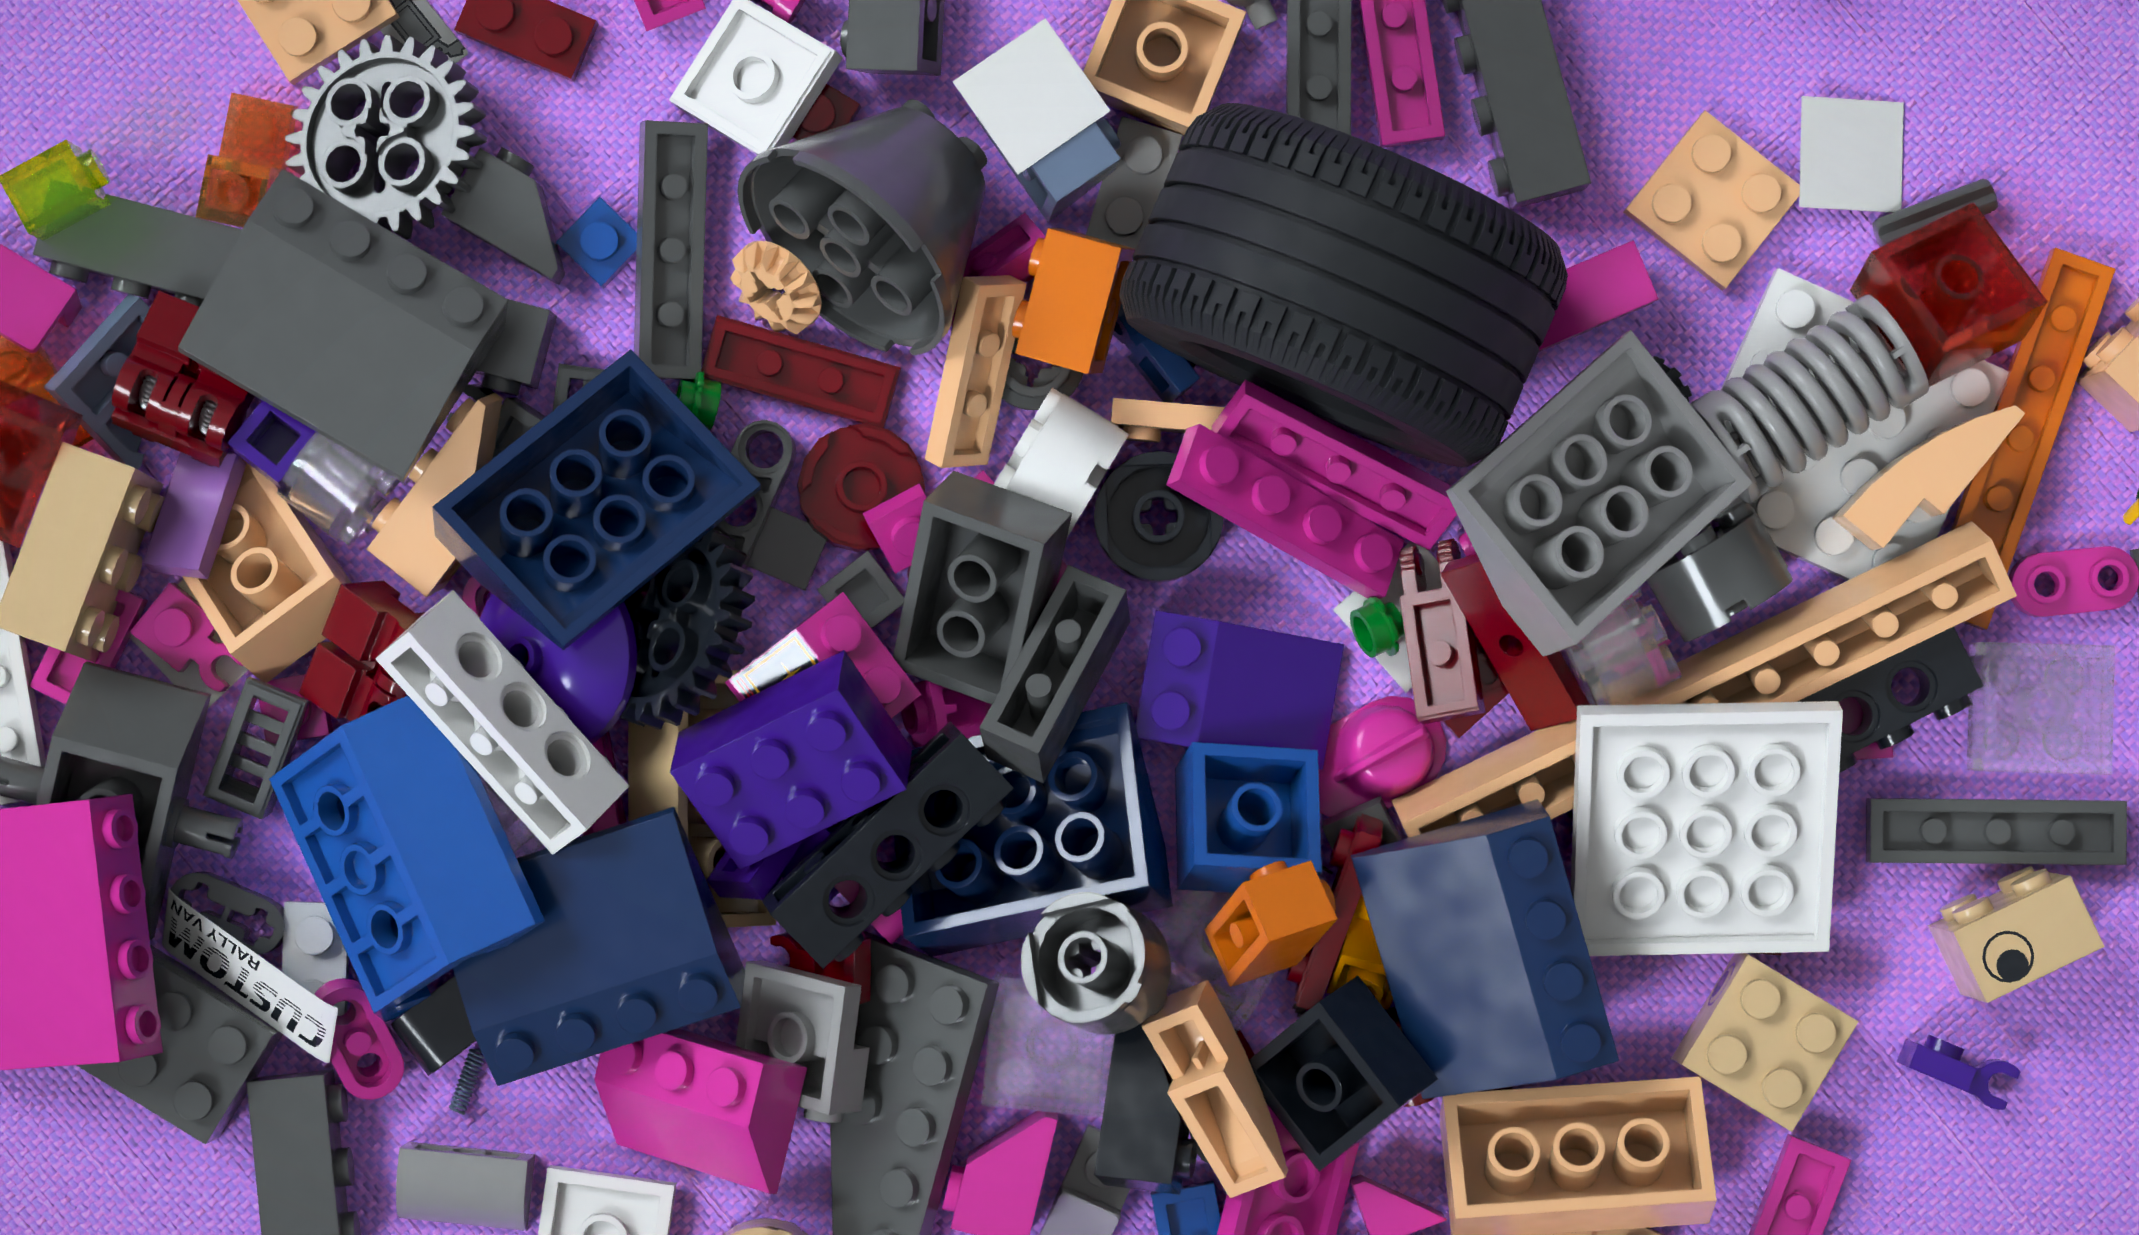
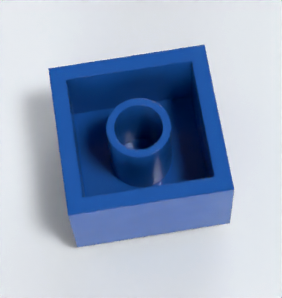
M1192 742L1175 768L1177 890L1234 893L1243 882L1250 880L1249 877L1253 872L1277 861H1285L1289 868L1311 860L1319 876L1322 873L1318 750Z

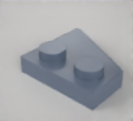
M128 294L50 379L44 388L115 461L139 469L144 458V454L138 453L142 438L133 435L129 430L112 424L111 417L115 409L112 406V394L117 377L137 342L136 335L150 309L140 297Z

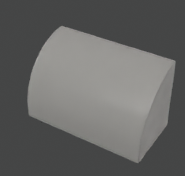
M407 1142L399 1148L396 1178L397 1215L399 1218L528 1231L535 1154Z

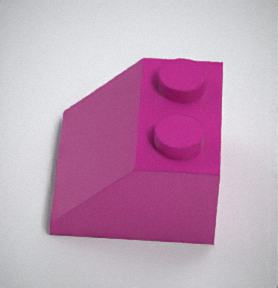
M1047 1105L969 1151L965 1167L952 1165L942 1206L943 1210L954 1212L950 1229L974 1235H1030L1058 1123V1108Z

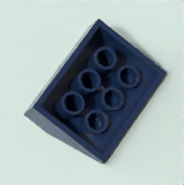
M630 349L432 507L435 537L481 585L564 651L761 490V484Z
M1125 702L1082 712L1044 783L986 758L1014 788L1005 796L1007 799L1005 808L989 824L983 827L974 825L958 841L960 844L958 852L944 867L935 872H931L928 869L910 886L913 892L907 902L901 907L904 938L929 956L934 957L1025 938L1028 932L1033 933L1043 917L1041 913L1052 902L1073 893H1099L1115 899L1140 913L1173 907L1165 842L1131 706ZM981 735L967 738L986 758ZM921 748L912 750L911 757H913ZM939 790L931 794L924 806L925 816L936 818L946 814L953 804V792ZM894 835L896 859H898L905 851L906 837Z
M1538 799L1350 855L1402 1032L1438 1078V1080L1421 1092L1422 1099L1558 1080L1619 1061L1549 814Z
M675 807L576 838L553 855L546 848L518 857V863L534 894L545 922L508 946L470 957L453 968L472 1033L497 1086L739 1009L742 1006L745 968Z

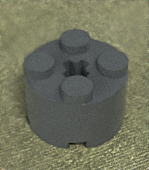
M1743 501L1715 518L1719 526L1714 529L1710 523L1705 526L1646 581L1675 631L1679 632L1684 642L1699 638L1731 622V616L1748 606L1752 610L1784 589L1793 580L1787 569L1788 565L1751 503L1748 504Z
M1073 893L1052 902L1041 913L1043 917L1033 933L1028 932L1021 951L1023 981L1030 996L1057 1019L1091 1033L1103 1035L1117 1034L1135 1028L1150 1016L1157 1014L1164 1007L1171 974L1169 948L1156 924L1139 911L1099 893ZM1096 966L1095 972L1091 974V968Z

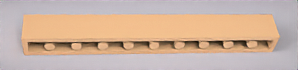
M1970 521L1590 705L1797 702L2000 605L2017 595L1993 540L1975 523ZM1577 720L1538 729L1391 800L1408 838L1536 799L1542 804L1551 820L1572 810L1574 805Z

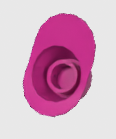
M1388 696L1372 701L1331 724L1323 770L1319 769L1320 813L1332 817L1379 796L1382 797L1388 810L1393 807L1391 800L1436 779L1445 761L1446 738L1441 723L1422 724L1418 722L1415 703L1412 698Z

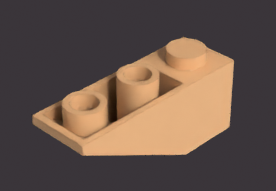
M496 393L480 398L476 402L468 398L462 403L446 425V429L453 434L439 452L431 448L421 457L409 474V478L415 484L402 502L396 497L393 498L382 509L372 524V528L378 534L366 550L425 597L443 589L462 565L435 537L432 507L492 460L503 400Z

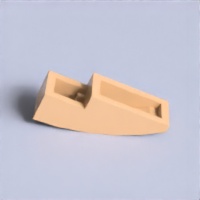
M2014 405L1964 421L1927 438L1891 461L1861 486L1832 519L1869 549L1877 550L1884 548L1917 506L1931 517L1945 514L2025 415V412Z
M1209 980L1167 996L1164 1007L1157 1014L1146 1019L1141 1027L1173 1079L1167 1092L1227 1195L1229 1198H1233L1285 1178L1288 1168L1263 1093L1246 1052Z

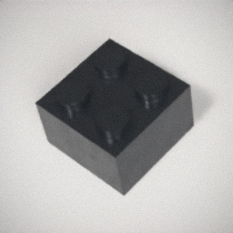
M1356 976L1315 1004L1249 1059L1266 1103L1318 1171H1321L1359 1143L1438 1080L1437 1076L1359 976Z

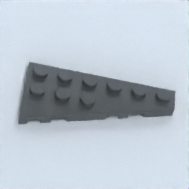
M863 931L866 938H871L870 1001L859 1004L854 1044L868 1047L869 1056L862 1110L859 1112L843 1113L841 1122L830 1123L833 1235H931L1000 982L895 942L890 944L885 938Z

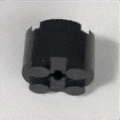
M1147 452L1125 461L1107 477L1098 493L1095 504L1094 528L1103 553L1113 566L1121 572L1145 582H1170L1183 578L1198 569L1212 554L1220 539L1224 517L1166 485L1177 456L1175 453ZM1155 500L1163 501L1164 510L1175 512L1176 522L1166 525L1164 535H1153L1152 526L1146 523L1141 524L1140 514L1149 512L1152 501Z

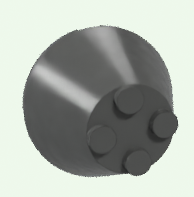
M911 99L907 100L902 107L848 123L758 154L744 168L738 181V201L744 222L750 234H755L760 229L766 241L778 244L789 250L808 268L821 294L822 307L820 316L850 337L873 348L887 352L894 344L912 347L909 350L911 355H920L935 348L948 333L951 326L985 195V180L981 170L987 164V158L976 142L967 137L958 138L949 128L936 120L934 114L926 105Z

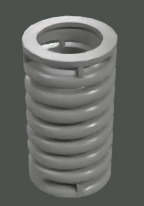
M1864 295L1846 307V311L1833 314L1827 326L1817 325L1810 328L1805 339L1796 338L1788 342L1784 352L1776 351L1767 355L1763 365L1755 364L1746 368L1742 378H1730L1725 382L1722 390L1709 391L1690 403L1753 482L1738 496L1742 501L1750 504L1757 500L1759 496L1768 492V486L1777 487L1782 484L1784 477L1777 458L1788 471L1800 473L1805 470L1807 465L1805 454L1813 460H1821L1827 454V443L1834 447H1842L1848 441V430L1854 434H1863L1869 428V417L1875 421H1883L1889 417L1890 404L1897 409H1903L1928 393V379L1917 353L1895 319L1871 295ZM1877 325L1894 345L1895 349L1890 351L1882 338ZM1849 337L1856 342L1860 350L1859 353L1850 345ZM1898 357H1901L1906 370L1897 361ZM1809 369H1811V370L1813 371V374H1814L1815 378H1814L1813 375L1810 373ZM1789 383L1793 386L1795 392L1790 388ZM1768 396L1773 400L1775 407L1769 401ZM1725 420L1730 421L1735 432L1729 433L1724 424ZM1739 439L1741 445L1737 446L1735 440ZM1744 453H1746L1753 467L1759 474L1757 477H1754L1747 461L1743 456Z

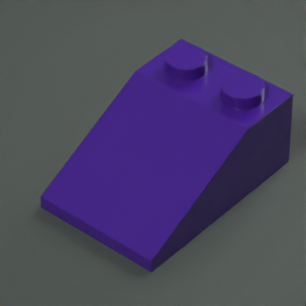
M1155 610L1136 720L1138 737L1187 747L1192 742L1318 750V769L1323 770L1344 644Z

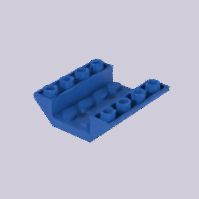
M408 695L341 725L269 778L374 1014L384 1022L396 1019L413 1006L431 996L427 985L466 959L506 947L545 922L478 772Z

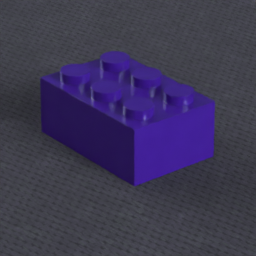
M843 650L680 731L670 773L741 870L906 790L912 748L848 654Z

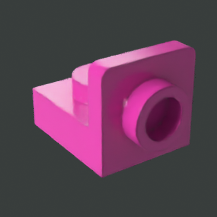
M927 680L913 683L922 695L901 711L904 727L912 736L915 748L923 747L950 721L966 738L981 735L979 727L992 704Z

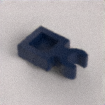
M1121 303L1113 335L1131 352L1128 356L1129 360L1163 402L1173 403L1200 379L1193 370L1195 364L1163 348L1132 328L1127 323Z

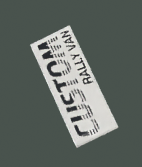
M169 888L162 939L163 947L171 955L309 1054L325 1063H330L338 1007H334L318 998L183 902Z

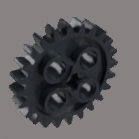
M713 528L624 601L631 617L636 637L637 668L631 696L619 718L642 727L648 725L658 730L662 729L665 722L678 726L681 724L683 711L695 716L699 714L701 695L711 699L717 697L715 679L718 675L726 678H731L733 675L727 660L730 654H743L745 650L736 639L738 632L752 627V622L742 617V610L749 607L755 601L754 595L742 591L753 578V573L741 568L747 555L734 548L736 540Z

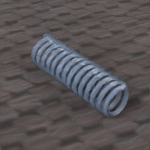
M469 1049L470 1053L465 1058V1066L462 1067V1074L459 1075L460 1079H458L459 1083L456 1084V1091L453 1093L454 1096H452L453 1100L450 1101L451 1105H449V1108L462 1115L466 1113L456 1108L466 1111L467 1108L464 1106L469 1105L466 1102H469L470 1099L460 1095L472 1097L468 1093H473V1090L465 1087L474 1089L473 1085L476 1084L475 1081L467 1078L478 1080L475 1076H479L477 1072L481 1071L479 1068L471 1065L483 1067L479 1063H484V1061L476 1058L484 1059L483 1055L478 1054L482 1053L479 1049Z

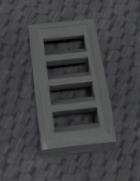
M251 676L248 677L203 796L261 820L270 815L278 798L269 778L290 763L309 700ZM259 699L288 711L285 722L254 711L256 700ZM249 723L278 734L277 743L274 744L247 733ZM242 745L270 756L271 759L268 766L240 755ZM235 768L262 778L260 788L233 777Z

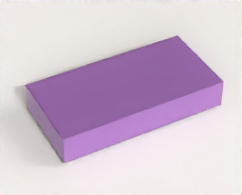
M180 452L143 560V564L151 572L201 579L209 578L246 467V463L237 454L227 453L219 468L192 459L191 456Z

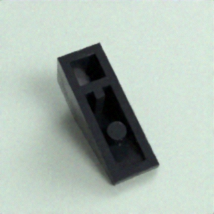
M1143 1023L1135 1028L1117 1033L1114 1036L1094 1175L1106 1186L1180 1195L1183 1178L1191 1179L1194 1174L1197 1142L1195 1139H1188L1189 1129L1167 1093L1173 1080L1142 1029Z

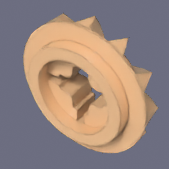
M753 241L747 244L732 259L735 270L730 279L735 286L742 290L739 301L751 306L754 310L755 320L765 318L775 332L787 329L796 335L817 320L822 307L818 285L808 268L789 250L769 241ZM773 288H775L776 290H782V289H784L785 292H784L783 294H781L780 292H778V291H773L772 289H773Z

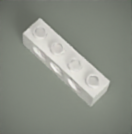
M454 590L419 617L375 658L552 855L587 831L629 787L612 767L608 759L599 753L572 723L564 710L554 703L527 673L523 665L509 653L483 624L479 616L465 604Z

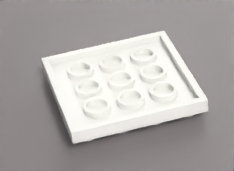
M1780 268L1775 269L1722 388L1730 378H1742L1746 368L1755 364L1763 365L1767 355L1776 351L1784 352L1788 342L1796 338L1805 339L1810 328L1817 325L1827 326L1833 314L1846 311L1845 308L1854 302ZM1896 321L1910 341L1925 370L1929 383L1928 393L1903 409H1897L1890 404L1889 417L1883 421H1875L1869 417V428L1863 434H1854L1848 430V441L1842 447H1834L1827 443V454L1821 460H1813L1805 454L1807 465L1805 470L1800 473L1788 471L1777 458L1784 477L1782 484L1777 487L1768 486L1769 491L1759 496L1751 504L1778 550L1848 581L1937 538L1950 508L1945 514L1931 517L1917 506L1887 545L1877 550L1869 549L1832 518L1861 486L1897 457L1929 437L1964 421L1992 413L2000 398L2009 371ZM1877 325L1882 338L1890 351L1895 349L1894 345ZM1849 337L1850 345L1859 353L1860 350L1856 342ZM1898 357L1897 361L1906 370L1901 357ZM1809 369L1810 373H1811V374L1813 375V377L1815 378V376H1814V374H1813V371H1812L1811 369ZM1789 383L1790 388L1795 392L1793 386ZM1768 396L1769 401L1775 407L1773 400ZM1725 420L1724 424L1729 433L1735 432L1730 421ZM1736 439L1735 443L1737 446L1741 445L1739 439ZM1744 453L1743 456L1747 461L1754 477H1757L1759 474L1753 467L1746 453ZM1737 497L1720 514L1743 501Z
M1838 701L1577 706L1571 892L1589 956L1829 952L1843 710Z

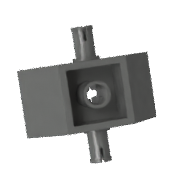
M87 661L83 664L52 734L45 768L3 757L0 754V796L39 805L133 794L135 818L138 825L137 836L142 879L146 893L145 904L149 939L152 940L155 937L174 851L177 845L180 843L221 854L226 858L232 859L241 839L235 837L236 832L242 833L244 822L241 818H231L190 807L189 799H187L211 694Z

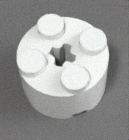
M1051 388L1035 417L1031 420L1017 443L1011 458L993 485L1071 512L1069 535L1129 434L1066 394Z

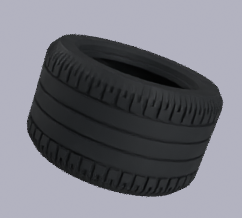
M1225 103L1197 116L1186 130L1179 147V152L1176 154L1164 182V188L1160 191L1148 219V225L1145 227L1133 254V261L1129 263L1122 279L1119 296L1127 323L1132 328L1156 344L1239 386L1247 380L1347 432L1430 461L1456 467H1468L1482 460L1500 444L1508 425L1507 420L1511 418L1523 390V384L1529 376L1538 355L1539 347L1542 345L1555 315L1554 311L1557 310L1565 292L1568 273L1558 244L1543 230L1506 206L1444 174L1380 146L1312 121L1262 107L1239 103Z

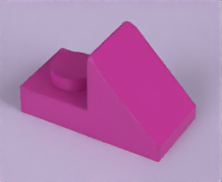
M1361 1174L1350 1179V1184L1368 1235H1408L1447 1220L1442 1212Z

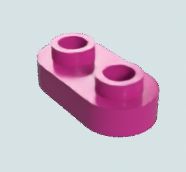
M2111 546L2031 554L2020 559L2012 567L2008 575L2017 595L2010 600L2018 610L2033 617L2117 609L2126 605L2134 597L2139 586V570L2133 558L2125 551ZM2105 566L2111 567L2117 574V583L2111 590L2102 588L2098 582L2099 571ZM2042 572L2049 574L2054 581V589L2047 597L2039 595L2034 586L2036 577Z
M342 978L325 983L314 995L332 1006L341 1001L351 1003L349 1010L345 1014L337 1016L330 1060L348 1092L358 1098L372 1100L386 1096L398 1086L404 1073L403 1057L385 1022L374 1014L359 982ZM368 1053L377 1054L376 1061L371 1066L364 1068L357 1066L359 1059L363 1055Z

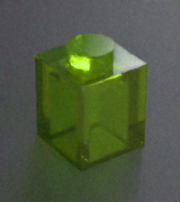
M67 139L0 175V183L26 231L42 241L111 204L102 188L110 183V179L92 149L83 152L80 147Z

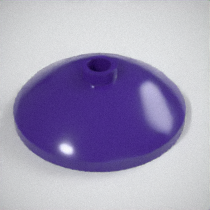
M491 593L480 616L483 624L509 653L523 665L527 673L554 703L564 710L568 718L591 744L603 737L623 713L631 696L636 676V637L625 603H621L563 651Z

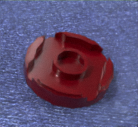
M863 423L839 428L818 439L803 460L797 490L800 510L813 531L827 540L832 546L854 552L881 549L863 513L917 484L921 485L925 493V484L921 466L908 443L889 429Z

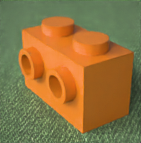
M1048 228L1045 239H1037L1030 256L1028 272L1029 275L1035 276L1029 301H1021L1014 317L1012 336L1019 339L1015 354L1085 374L1103 373L1121 305L1119 296L1121 282L1129 263L1133 260L1135 248L1066 229Z
M1311 860L1289 868L1285 861H1277L1256 870L1250 875L1249 881L1243 882L1204 929L1229 987L1298 965L1338 919L1335 914L1336 905L1332 890L1325 880L1319 879Z

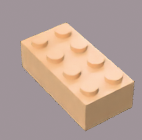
M1701 1076L1480 1091L1442 1097L1439 1120L1451 1235H1549L1708 1224L1710 1222L1717 1198Z

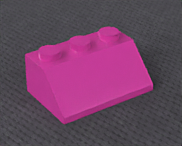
M679 1028L600 1053L594 1080L617 1145L768 1194H777L807 1067Z

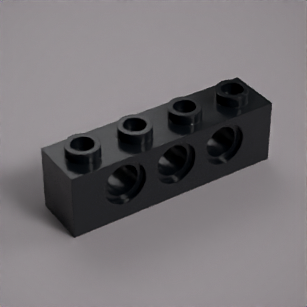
M1952 627L1797 702L1838 701L1839 703L1845 698L1852 697L1860 704L1863 712L1860 726L1851 733L1845 734L1842 732L1840 773L1858 762L1854 752L1874 742L1877 743L1880 750L1888 748L1915 733L1911 723L1931 713H1934L1937 720H1941L1967 708L1972 704L1968 694L1984 685L1955 628ZM1904 668H1909L1917 675L1920 687L1916 698L1910 703L1903 705L1893 696L1891 684L1897 672Z
M950 721L911 757L906 790L847 818L765 896L762 902L770 915L823 969L833 959L837 962L843 961L862 944L865 939L863 931L878 916L882 914L884 917H888L907 902L913 892L910 886L928 869L931 872L938 871L951 861L960 848L958 841L974 825L983 827L1002 812L1007 804L1005 796L1014 788ZM939 790L952 791L953 804L946 814L936 818L925 816L924 806L931 794ZM892 835L906 837L905 851L898 859L892 862L877 860V848L885 838ZM845 880L859 883L858 895L852 903L843 907L829 904V894L836 884Z

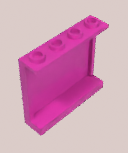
M133 794L0 809V1070L113 1063L163 1053L160 1032L161 1020L157 1007L153 953L150 947L145 904L146 893L142 879L137 836L138 825L135 818Z

